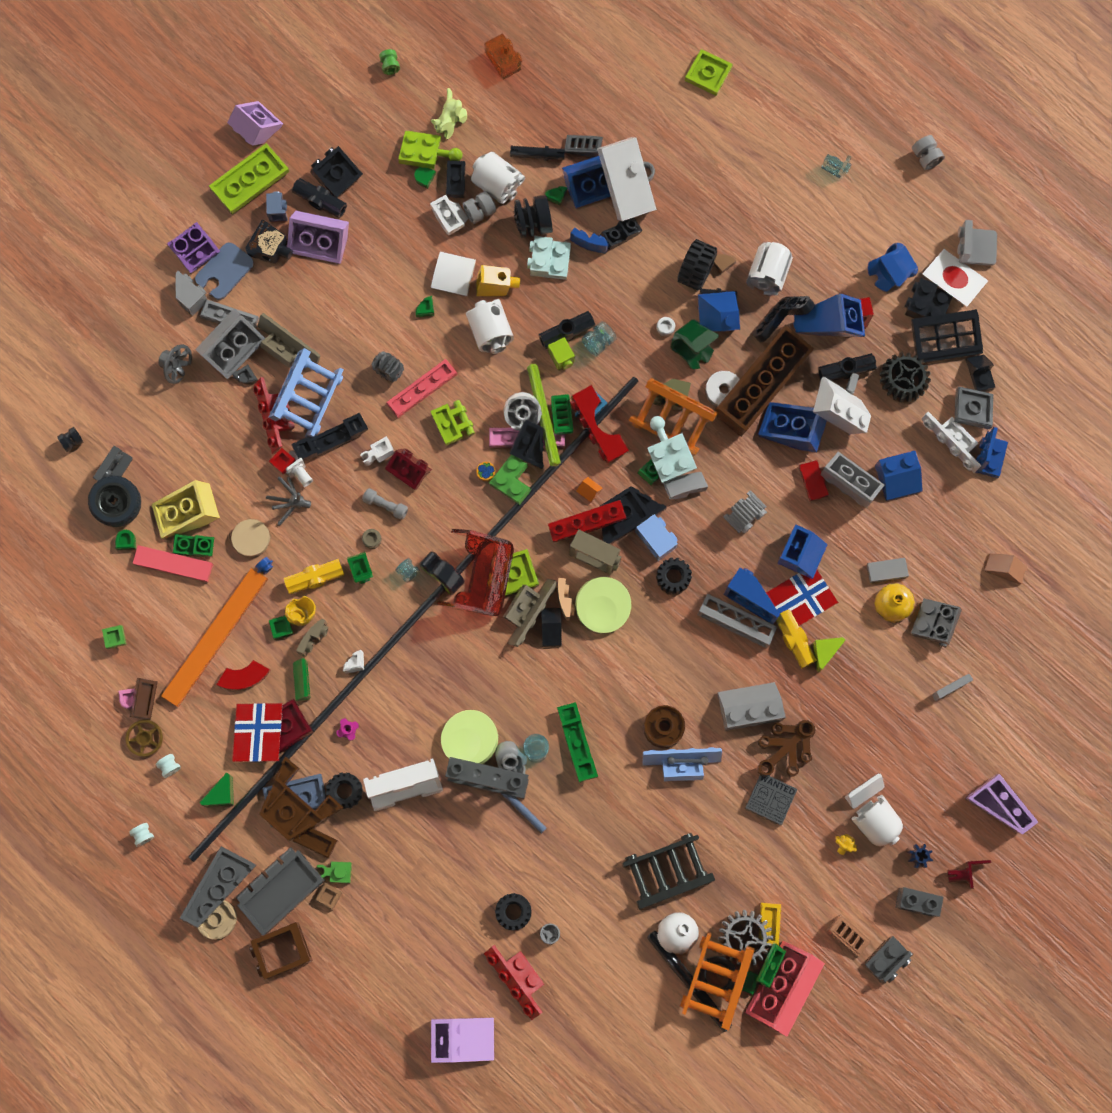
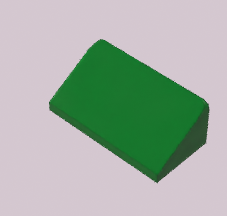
M301 658L293 663L296 701L310 700L311 698L308 662L305 658Z
M773 943L756 979L758 984L770 988L786 953L784 949Z

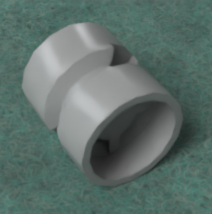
M932 135L921 138L912 146L916 157H920L919 162L924 170L932 169L945 159L941 149L936 148L937 142Z
M486 191L478 194L475 200L471 198L462 203L467 217L473 224L482 220L483 216L488 217L496 212L494 202Z

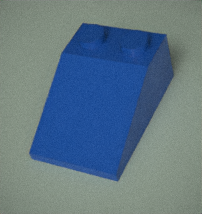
M770 402L758 435L759 437L798 450L817 453L827 420L815 414L812 407Z
M739 568L723 595L773 625L780 615L758 579L753 576L754 573L746 568Z

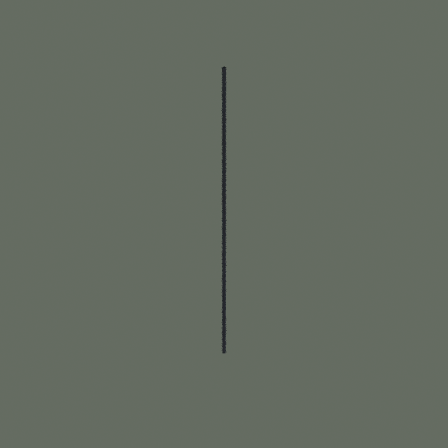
M633 376L595 417L597 426L639 382L636 377ZM587 427L559 456L561 463L558 466H550L530 487L531 491L520 505L516 503L455 568L459 574L469 566L588 437L590 432ZM442 584L364 666V670H361L310 725L313 733L444 593L446 589ZM312 734L289 747L279 758V761H276L188 856L193 862L197 860L280 770L285 756L290 759Z

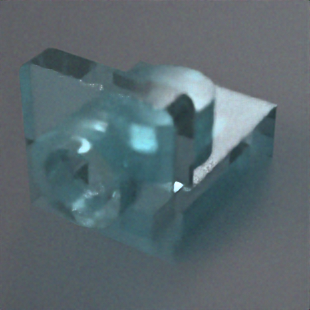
M828 154L821 168L841 178L842 174H847L851 168L850 160L852 157L848 155L843 163L839 158Z

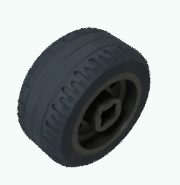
M107 476L98 480L92 486L88 495V506L94 518L102 524L110 527H121L131 523L139 514L141 495L137 487L128 479L121 476ZM117 498L118 501L113 505L112 502Z

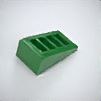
M570 395L551 396L554 434L573 433ZM559 424H568V425H569V426H559V427H558Z

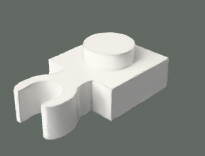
M386 436L370 445L372 450L365 451L360 456L364 460V464L369 466L376 459L379 463L387 459L395 451Z

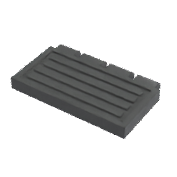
M290 847L280 856L284 862L283 864L276 860L265 870L269 876L268 878L261 874L250 884L254 890L253 892L246 887L236 896L240 902L237 906L262 936L268 934L325 881L299 850L295 852Z

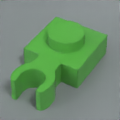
M331 862V868L317 865V868L324 869V874L321 875L323 878L330 876V882L351 883V862Z

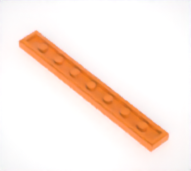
M252 568L249 570L161 695L163 698L177 707L180 706L268 579Z

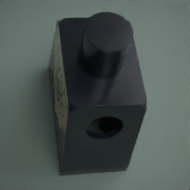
M263 219L245 247L250 257L273 264L278 262L280 256L289 260L293 254V250L286 247L288 243L286 236Z

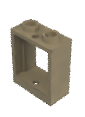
M579 529L570 545V556L611 575L613 570L617 571L622 556H619L621 549Z

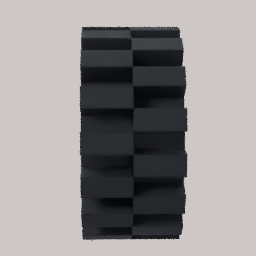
M669 558V560L663 561L656 575L657 584L661 586L660 589L662 591L665 590L668 594L669 592L680 594L683 590L685 591L692 578L690 566L686 565L684 560L680 561L679 558ZM669 570H678L681 573V580L677 583L670 582L667 579V572Z
M341 772L338 775L335 774L328 781L326 795L332 796L344 807L343 810L353 808L362 799L363 786L356 776L347 772ZM343 783H347L352 787V794L346 799L340 798L337 794L338 787Z
M507 894L496 905V919L505 929L519 930L530 921V903L520 894ZM510 904H517L521 908V916L516 920H510L506 916L505 911Z

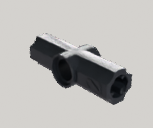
M301 178L297 179L293 185L292 193L307 200L315 209H323L338 218L344 215L347 203L332 196L326 188L322 186L316 187Z
M587 311L572 319L562 320L559 325L539 333L538 336L542 346L548 349V345L564 337L567 341H570L574 336L595 327V322L591 313ZM570 328L571 331L566 333L562 329Z
M872 353L855 358L846 357L842 361L818 367V375L820 381L822 377H826L830 381L841 378L849 379L853 373L861 374L876 370V359ZM843 366H849L851 371L845 370Z

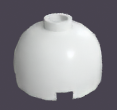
M525 392L515 393L510 396L505 402L503 410L505 421L511 428L518 431L525 419L538 424L542 415L541 406L537 399L530 393Z
M672 913L666 916L658 926L657 937L660 945L669 953L684 954L690 951L697 943L699 937L698 926L695 920L685 913Z

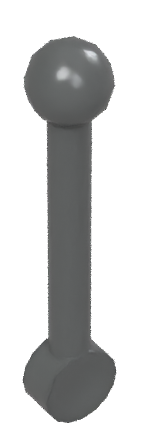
M669 757L667 759L669 764L675 762L707 765L709 761L707 757H702L701 759H674Z

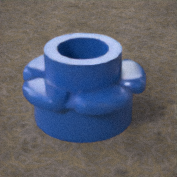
M268 557L262 559L255 566L258 569V573H268L273 568V560L270 561Z

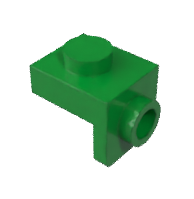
M363 552L347 557L354 582L363 584L370 581L373 574L366 553Z

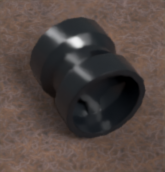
M74 426L68 429L67 433H61L57 436L66 452L72 450L73 446L84 443Z

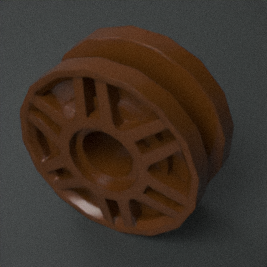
M668 705L657 706L645 718L643 725L644 735L653 746L661 749L670 748L681 740L685 731V720L676 708ZM663 722L667 723L669 725V730H660L659 724Z

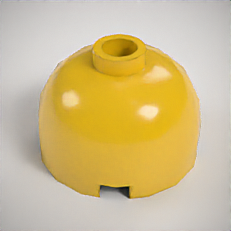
M895 583L883 587L876 595L874 604L877 613L884 620L895 623L909 617L913 611L915 601L910 589L902 584Z

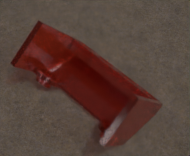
M452 529L451 533L466 537V551L475 555L468 592H458L454 597L453 603L437 601V605L482 615L498 616L503 609L514 552L513 544L508 540L473 530Z

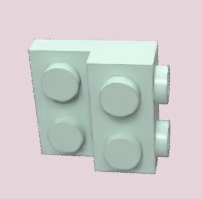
M534 236V241H530L529 252H533L532 258H528L527 269H530V276L567 280L571 243L553 241V238Z

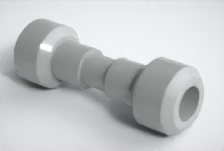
M370 488L365 491L362 497L364 503L386 508V510L393 513L395 518L400 520L404 519L408 512L406 505L386 501Z

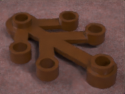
M802 720L797 725L775 723L772 726L771 731L776 736L781 735L783 732L795 733L791 739L769 738L768 736L760 737L758 745L763 749L769 746L782 747L769 760H763L759 763L757 771L761 776H770L774 772V766L788 753L789 766L786 769V773L790 777H795L799 773L796 744L801 739L803 752L800 754V761L803 764H808L812 760L810 738L814 736L816 729L809 720ZM775 726H779L781 732H777ZM802 728H807L808 733H804L802 731ZM762 739L767 740L768 744H767V745H763V744L761 743V740H762ZM803 755H808L809 760H804ZM762 767H767L768 772H763ZM791 767L794 768L796 773H791L789 769Z

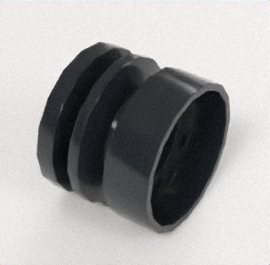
M545 194L534 196L532 206L529 205L526 198L523 199L524 207H521L520 200H514V219L521 239L527 237L526 229H528L530 237L534 236V228L536 227L540 235L553 232L549 204Z

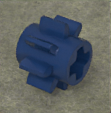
M917 844L913 845L914 851L910 850L907 852L911 854V859L908 862L913 861L915 863L914 868H918L920 864L923 868H927L926 862L933 861L930 858V854L933 851L925 849L926 844H923L921 848ZM922 852L921 856H923L924 859L919 860V856H917V853Z

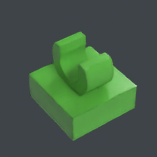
M122 625L102 629L106 649L127 645Z

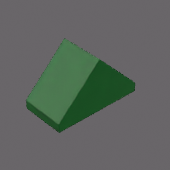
M226 772L201 800L200 804L204 807L234 805L233 777Z

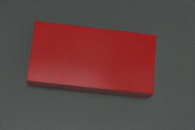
M815 460L799 465L809 501L828 497L829 494L824 479L821 476L818 461Z

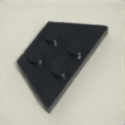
M630 486L600 505L603 506L621 500L627 518L602 528L603 541L610 545L635 530L637 526L655 514L657 516L665 511L667 507Z

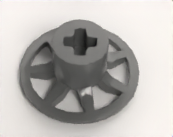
M180 344L171 349V351L165 350L161 353L158 363L163 368L166 381L171 384L179 383L182 378L176 380L177 372L184 377L185 372L181 367L191 365L192 352L188 346ZM189 355V361H184L183 358Z

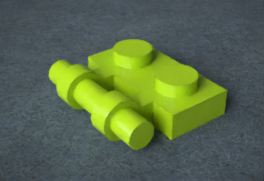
M460 400L453 402L455 409L450 410L448 404L430 411L446 446L463 439L462 431H466L468 436L475 434L473 430L474 425L466 415L467 410L465 406H462ZM455 416L460 417L462 421L461 424L457 425L454 419Z

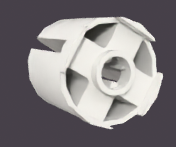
M762 243L756 252L746 281L747 285L751 289L756 287L763 290L764 295H778V292L782 291L793 259L790 250L780 243Z

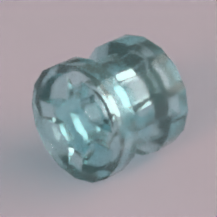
M408 558L395 571L403 576L405 582H408L418 574L420 569L412 564V560Z

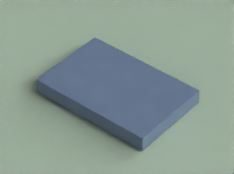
M322 774L287 783V786L314 810L327 798ZM272 786L263 788L265 799L269 791H271Z

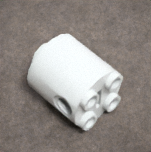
M489 152L479 157L472 167L474 171L471 181L501 204H504L508 199L513 200L517 195L516 189L525 180V176L494 152Z
M499 299L487 303L484 300L475 303V308L466 312L479 351L497 354L504 351L506 346L513 341L514 336Z

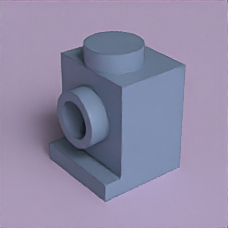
M276 191L266 194L269 222L288 221L286 214L287 202L283 200L282 193Z

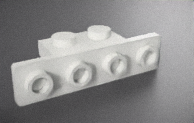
M929 412L922 418L924 426L932 430L936 434L937 439L950 448V452L963 462L967 470L975 473L981 465L969 452L978 445V442L959 423L954 422L953 417L941 425Z

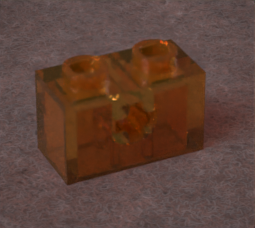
M503 33L484 43L486 55L503 80L521 70L522 57L518 52L514 51L511 40L509 38L506 39Z

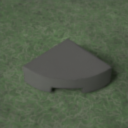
M249 365L232 373V376L243 384H253L258 381Z

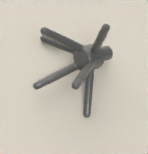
M278 477L282 485L292 494L290 499L266 496V499L287 502L286 504L272 506V510L291 507L278 522V526H281L295 508L305 507L309 509L311 506V501L304 500V497L296 492L290 477H287L289 485L281 477Z

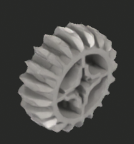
M743 910V916L740 917L739 912L736 911V919L729 915L728 919L731 922H722L727 928L726 930L723 928L719 929V932L725 934L724 936H719L718 940H724L725 944L721 945L732 948L729 936L736 938L740 944L739 951H745L746 946L749 944L759 945L760 948L753 953L751 960L752 964L755 965L757 964L755 957L763 961L761 953L769 954L765 950V946L772 947V944L767 943V939L771 940L773 936H767L766 932H770L772 929H765L763 927L768 923L767 920L762 923L759 922L762 915L759 914L755 919L753 918L754 911H751L748 917L747 911ZM747 921L742 932L731 930L737 922ZM753 923L760 929L762 940L752 935ZM747 932L755 942L746 941L743 947L742 940L735 934L744 935Z

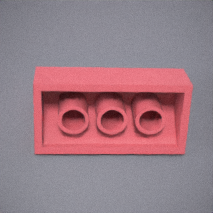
M782 941L779 947L784 949L786 953L770 988L759 985L745 1013L787 1037L825 963L812 954Z

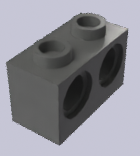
M902 887L898 890L895 908L930 917H940L943 896Z

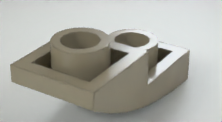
M324 619L316 622L305 634L296 650L299 655L306 657L307 653H311L313 649V639L321 641L322 637H326L329 627Z

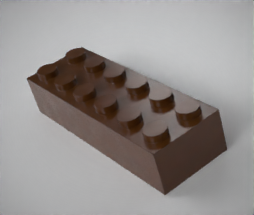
M785 325L715 409L718 412L717 417L742 437L814 348Z

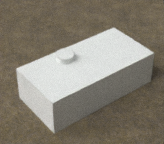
M631 137L597 148L617 220L624 221L657 210L637 138Z

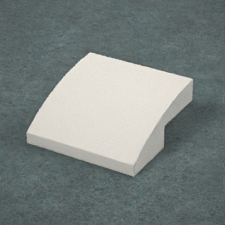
M440 252L431 288L467 296L476 260Z

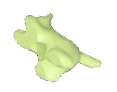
M450 88L447 89V100L443 106L439 119L431 120L437 133L444 132L445 139H449L453 135L454 126L457 122L464 123L467 120L466 109L462 108L460 100L452 98L453 94Z

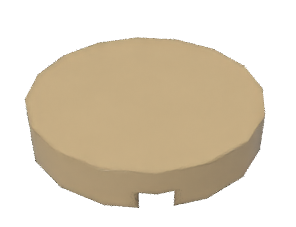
M247 519L236 525L232 532L231 540L233 547L239 554L247 557H256L267 550L271 537L264 523L255 519Z
M224 900L198 928V931L204 937L213 940L228 936L234 930L237 922L234 907Z

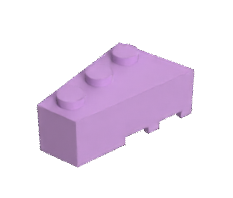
M1000 774L994 775L966 797L967 800L1019 834H1024L1038 823Z

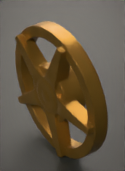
M139 720L129 727L125 738L126 745L137 756H151L161 748L163 732L155 722ZM150 723L155 727L147 731L143 730L140 724ZM138 726L139 732L136 738L129 739L133 728ZM156 730H158L160 735L158 744L153 741V734ZM130 742H137L141 745L140 753L131 747ZM150 744L157 746L153 751L143 754L146 746Z

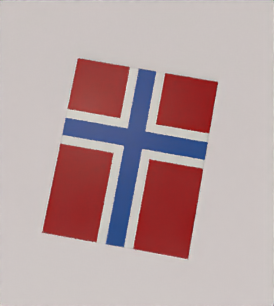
M816 570L813 579L798 573L766 592L779 614L790 609L798 626L839 603L818 570Z
M283 703L237 704L232 762L279 761Z

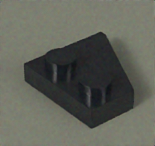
M525 419L509 454L543 469V427Z

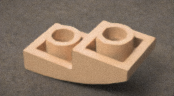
M558 578L559 605L565 620L570 621V615L574 616L575 604H571L572 598H564V596H568L569 585L565 584L566 579Z

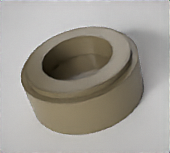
M368 529L362 535L363 544L369 549H375L381 544V535L375 529Z

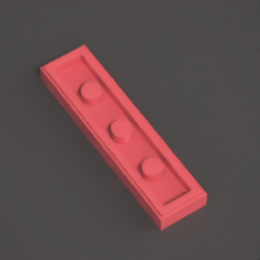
M445 359L387 401L386 404L395 416L399 418L454 378L457 372Z
M139 545L133 560V564L204 582H208L213 567L211 562Z

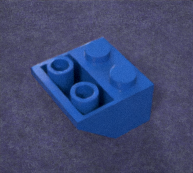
M795 524L777 564L813 579L828 544L814 532Z

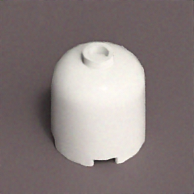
M879 795L877 797L878 801L875 803L869 801L856 812L859 816H854L851 819L872 844L876 846L889 844L892 846L900 839L898 836L902 832L903 823L885 797Z

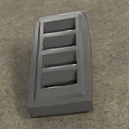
M567 135L565 153L591 158L599 156L597 148L602 147L603 137ZM571 141L575 142L574 148H570ZM578 142L582 143L581 148H577Z

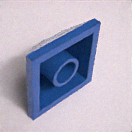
M735 291L698 294L699 322L702 326L712 331L740 330L739 309Z

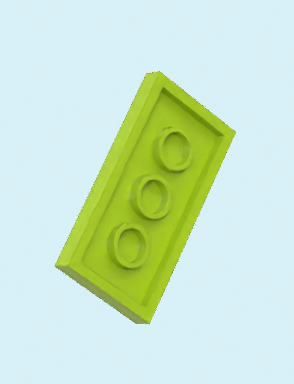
M266 143L210 184L209 188L233 215L290 171Z

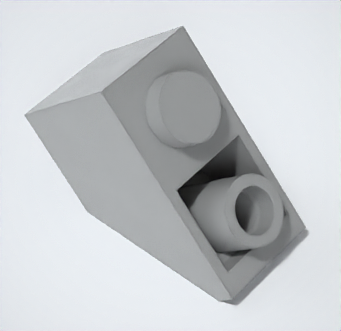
M177 271L176 299L179 305L193 316L204 306L207 299L206 291L200 285L196 287L192 283L191 277L186 273L183 275Z

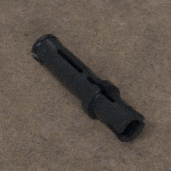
M513 145L510 147V157L541 158L544 161H548V159H565V148Z

